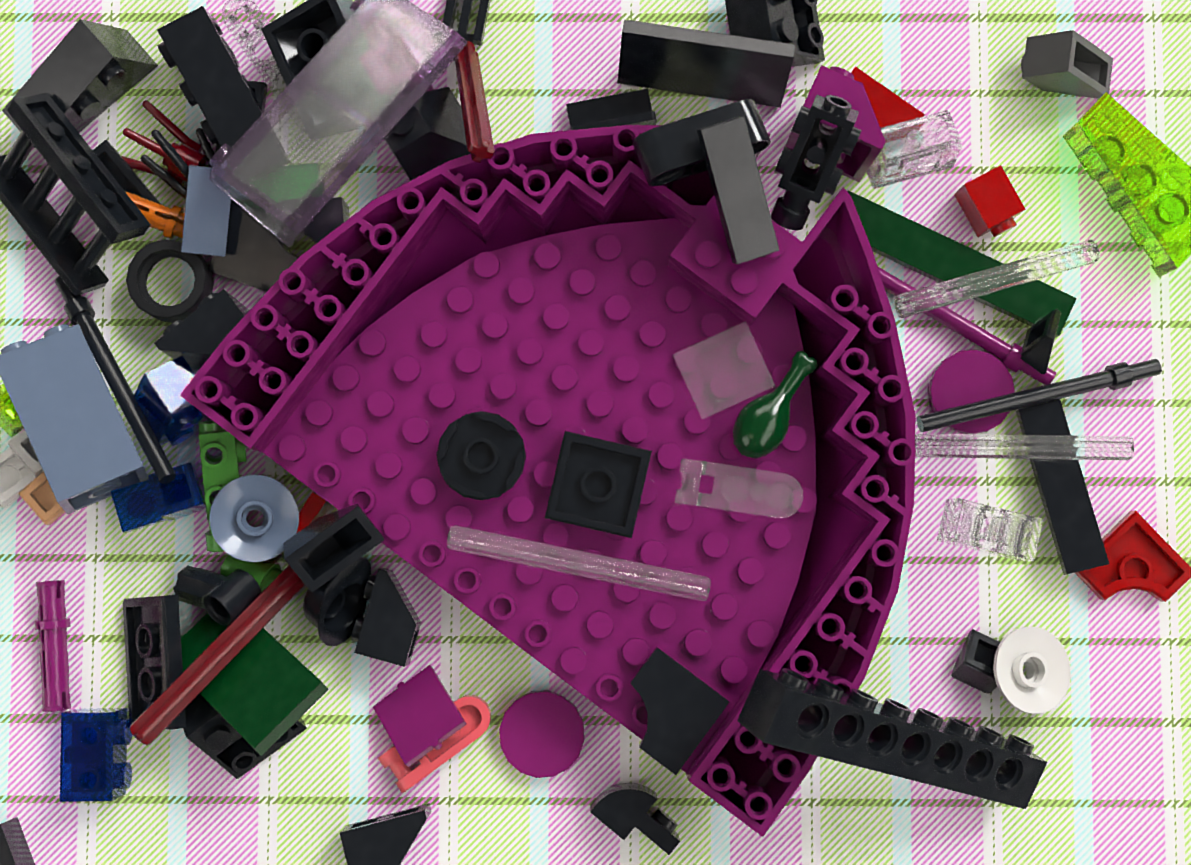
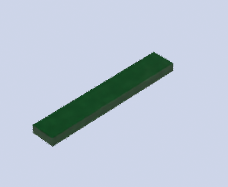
M849 190L847 191L853 199L873 252L1031 327L1052 310L1057 309L1061 312L1055 338L1060 336L1077 298Z

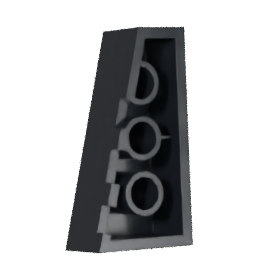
M201 6L157 29L163 40L162 43L157 45L158 49L170 68L178 67L185 80L179 83V87L192 107L196 104L199 105L206 118L200 124L213 145L218 142L220 143L227 156L221 162L225 170H233V182L240 180L242 185L250 187L268 176L293 165L268 117L264 112H261L259 108L260 103L255 97V92L251 89L246 77L241 75L238 70L240 64L234 52L228 46L223 36L220 37L223 32L218 22L205 7Z

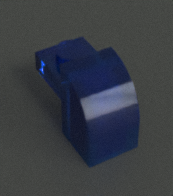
M190 462L173 467L177 476L172 482L167 484H161L156 474L153 473L148 475L149 480L110 491L122 532L128 533L167 520L173 521L206 508L194 464Z

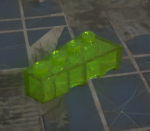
M1105 92L1062 137L1092 181L1096 180L1108 197L1105 200L1114 213L1118 211L1131 230L1129 235L1138 248L1142 246L1153 263L1150 266L1157 276L1161 277L1177 269L1191 254V167Z

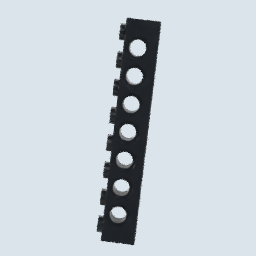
M782 668L780 674L764 669L759 670L737 720L764 743L1022 809L1027 808L1048 763L1032 752L1033 744L1018 736L1009 734L1006 740L1003 735L985 726H980L978 731H975L974 727L954 717H949L948 721L944 722L943 718L923 708H918L916 713H913L907 706L889 698H886L883 704L878 703L875 697L854 688L850 694H847L839 686L824 679L818 678L816 683L812 684L809 683L806 677L786 668Z

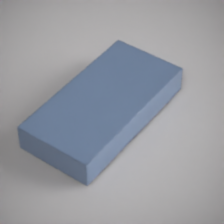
M189 165L181 252L225 257L233 170Z

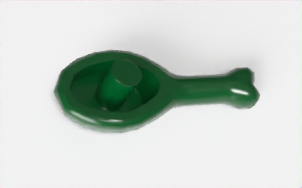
M804 351L796 352L792 358L791 368L779 386L773 392L749 402L739 412L733 428V441L741 455L754 459L767 456L783 442L788 432L791 399L805 377L813 373L818 367L816 359L808 357Z

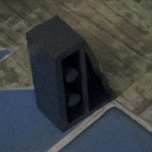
M80 19L2 111L21 132V128L7 112L12 100L48 93L76 130L80 132L158 65L128 30Z

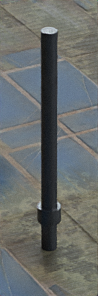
M58 276L55 284L66 303L64 310L73 325L79 324L98 366L161 484L172 482L177 475L93 319L95 311L88 298L74 295L60 276Z
M1158 359L1130 365L1126 362L1108 365L1102 372L917 416V425L920 432H926L1107 387L1111 390H1117L1131 386L1133 381L1160 375L1162 367Z

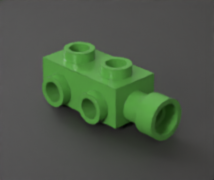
M213 420L198 423L206 514L209 523V531L205 533L206 547L209 552H225L215 541L210 528V510L216 497L212 492L221 490L226 484L240 477L239 462H247L246 446ZM216 447L222 451V454L213 456L207 450Z

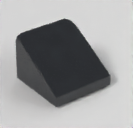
M1057 309L1052 310L1027 330L1020 359L1041 374H1045L1047 371L1061 312Z
M972 629L953 667L951 676L984 693H991L997 688L993 664L1000 642Z

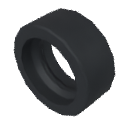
M166 239L149 243L135 254L128 266L126 283L129 296L140 310L160 321L173 323L177 320H184L198 309L197 307L201 300L212 294L214 280L212 272L208 271L209 264L201 254L181 252L182 242ZM169 257L180 258L187 262L193 270L195 278L194 288L188 298L180 304L173 306L157 303L152 299L147 290L148 274L153 266L162 259Z

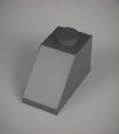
M1074 30L1027 37L1025 54L1021 59L1023 79L1042 91L1097 99L1109 98L1113 57Z

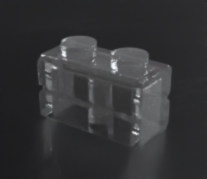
M945 110L881 128L886 142L882 151L866 173L873 189L930 174L932 170L938 172L953 168L957 156L962 149V141L950 112Z

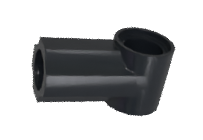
M189 565L177 574L178 579L173 588L175 595L179 596V601L205 609L208 615L222 626H229L261 593V588L257 581L242 569H236L230 575L225 576Z

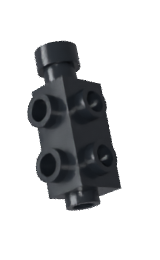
M816 95L811 109L801 106L791 132L799 134L794 149L784 147L774 172L782 174L777 187L786 191L783 197L777 198L770 216L774 222L786 229L802 230L810 214V209L808 208L810 201L819 204L824 192L833 196L844 171L836 167L842 153L851 156L862 131L854 127L859 111L851 109L852 105L845 99L834 95H827L826 97ZM821 120L837 125V127L827 129L822 125ZM807 158L810 163L819 164L820 166L815 169L809 168L804 160Z

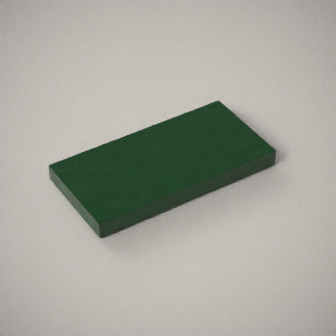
M207 613L181 637L183 672L228 626L216 623ZM263 628L200 694L262 756L329 689Z

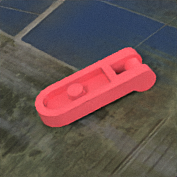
M465 695L455 700L454 703L467 724L443 741L442 747L439 750L433 749L420 758L419 762L421 764L413 769L404 764L395 746L378 757L383 767L387 768L389 766L398 779L395 784L402 793L406 792L482 736L491 722V710L488 703L475 695Z

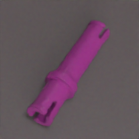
M65 580L36 582L38 620L34 621L35 630H39L42 711H62L63 708L68 710L71 709L69 693L67 627H71L70 618H66Z

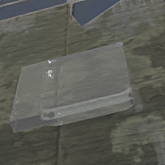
M746 321L673 354L701 419H705L775 387Z

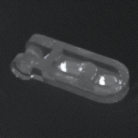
M681 459L679 472L683 473L681 490H676L675 503L771 518H787L795 514L803 502V489L800 483L788 474L693 459ZM701 476L714 477L712 494L699 492Z

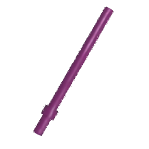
M878 267L885 291L1000 358L1006 368L1015 373L1020 370L1043 385L1051 384L1057 372L1047 367L1046 373L1041 374L1020 359L1022 351L1020 345L1015 342L1012 345L1006 343Z

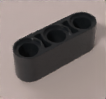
M752 99L737 101L650 129L638 135L632 144L648 185L652 187L660 186L708 171L697 130L738 116H745L754 154L766 149L771 144L755 101Z

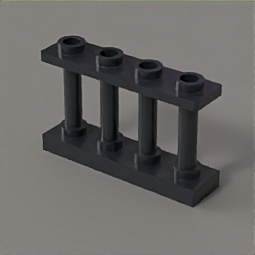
M48 93L15 98L9 105L7 112L22 131L8 154L0 156V200L74 295H81L103 288L109 279L97 263L111 244L144 235L151 224ZM34 146L47 162L35 184L21 167ZM59 179H61L73 195L61 216L58 215L47 201V197ZM85 211L99 228L86 249L72 233V230Z

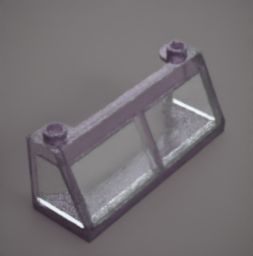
M355 0L350 6V9L354 12L352 16L231 148L225 143L209 161V164L214 167L210 171L209 180L289 248L299 239L304 230L425 92L452 65L468 43L455 30L408 0Z

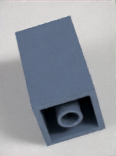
M68 324L55 326L44 332V338L28 344L26 341L11 343L2 348L0 354L1 379L54 496L67 515L149 480L144 465L79 324L69 327Z

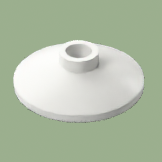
M1021 627L1008 633L998 645L993 664L994 678L1001 695L1012 707L1028 714H1041L1051 711L1062 702L1069 689L1071 667L1066 650L1053 634L1039 627ZM1023 665L1026 667V676L1023 674Z

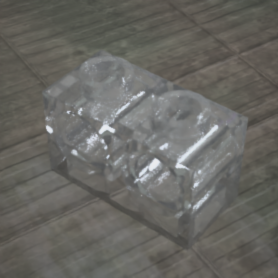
M961 498L947 499L937 541L1017 561L1034 562L1043 519Z

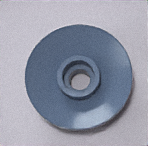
M246 475L232 480L218 492L210 510V528L217 544L230 556L246 562H262L281 554L284 551L283 543L296 534L299 525L298 506L291 492L279 481L263 475ZM252 510H259L264 516L263 523L258 527H253L247 522V515Z

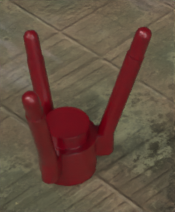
M148 100L143 101L142 106L182 143L181 145L176 143L171 145L188 166L205 167L207 159L201 153V144L190 139ZM129 128L123 130L124 136L164 157L162 164L168 167V169H163L180 184L183 185L184 182H187V179L158 143ZM122 156L131 168L156 175L142 161Z

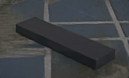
M1058 399L1018 409L1016 411L1063 575L1108 565V557L1061 400Z

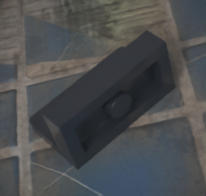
M648 88L566 104L570 130L622 125H656L657 122L655 111H652Z

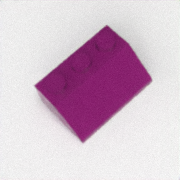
M821 65L803 106L811 109L816 95L822 97L834 95L848 101L852 105L851 109L859 111L854 127L862 130L851 156L842 153L836 167L844 170L842 175L860 182L882 151L886 140L863 83L854 80L853 74L843 68L833 66L829 69ZM821 120L822 125L827 129L837 127V125ZM791 132L785 146L794 149L799 134Z

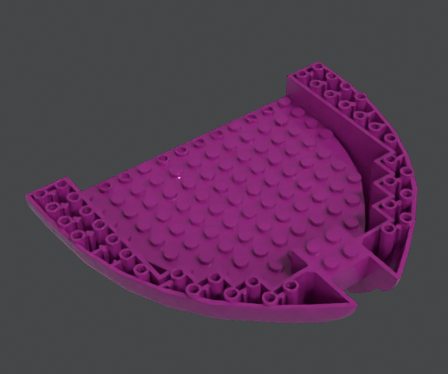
M622 125L534 133L505 143H497L494 145L495 152L491 159L483 158L481 163H477L472 160L471 154L450 160L372 200L303 253L288 269L280 274L276 283L227 334L180 393V396L248 448L264 453L336 509L341 510L358 503L383 535L385 540L381 543L641 740L647 730V710L641 695L633 688L630 682L656 646L729 700V704L681 770L686 773L689 782L763 837L804 780L818 756L764 743L737 721L760 669L780 674L781 669L786 668L806 677L809 683L815 684L817 679L820 678L839 686L847 694H850L853 688L859 689L865 679L898 593L914 508L916 415L895 318L871 245L852 197L843 187L803 241H800L772 220L779 251L737 265L732 263L708 171L664 185L649 186L632 142L643 132L662 125ZM761 152L755 154L756 159ZM804 351L808 357L816 359L818 367L813 373L805 377L791 399L788 432L783 442L767 456L754 459L741 455L733 441V428L739 412L749 402L773 392L779 386L791 368L792 358L796 352ZM479 411L498 414L512 423L523 438L526 451L524 471L515 486L500 497L486 500L463 497L451 489L440 473L436 456L439 440L449 424L466 414ZM565 431L652 451L632 538L545 518Z

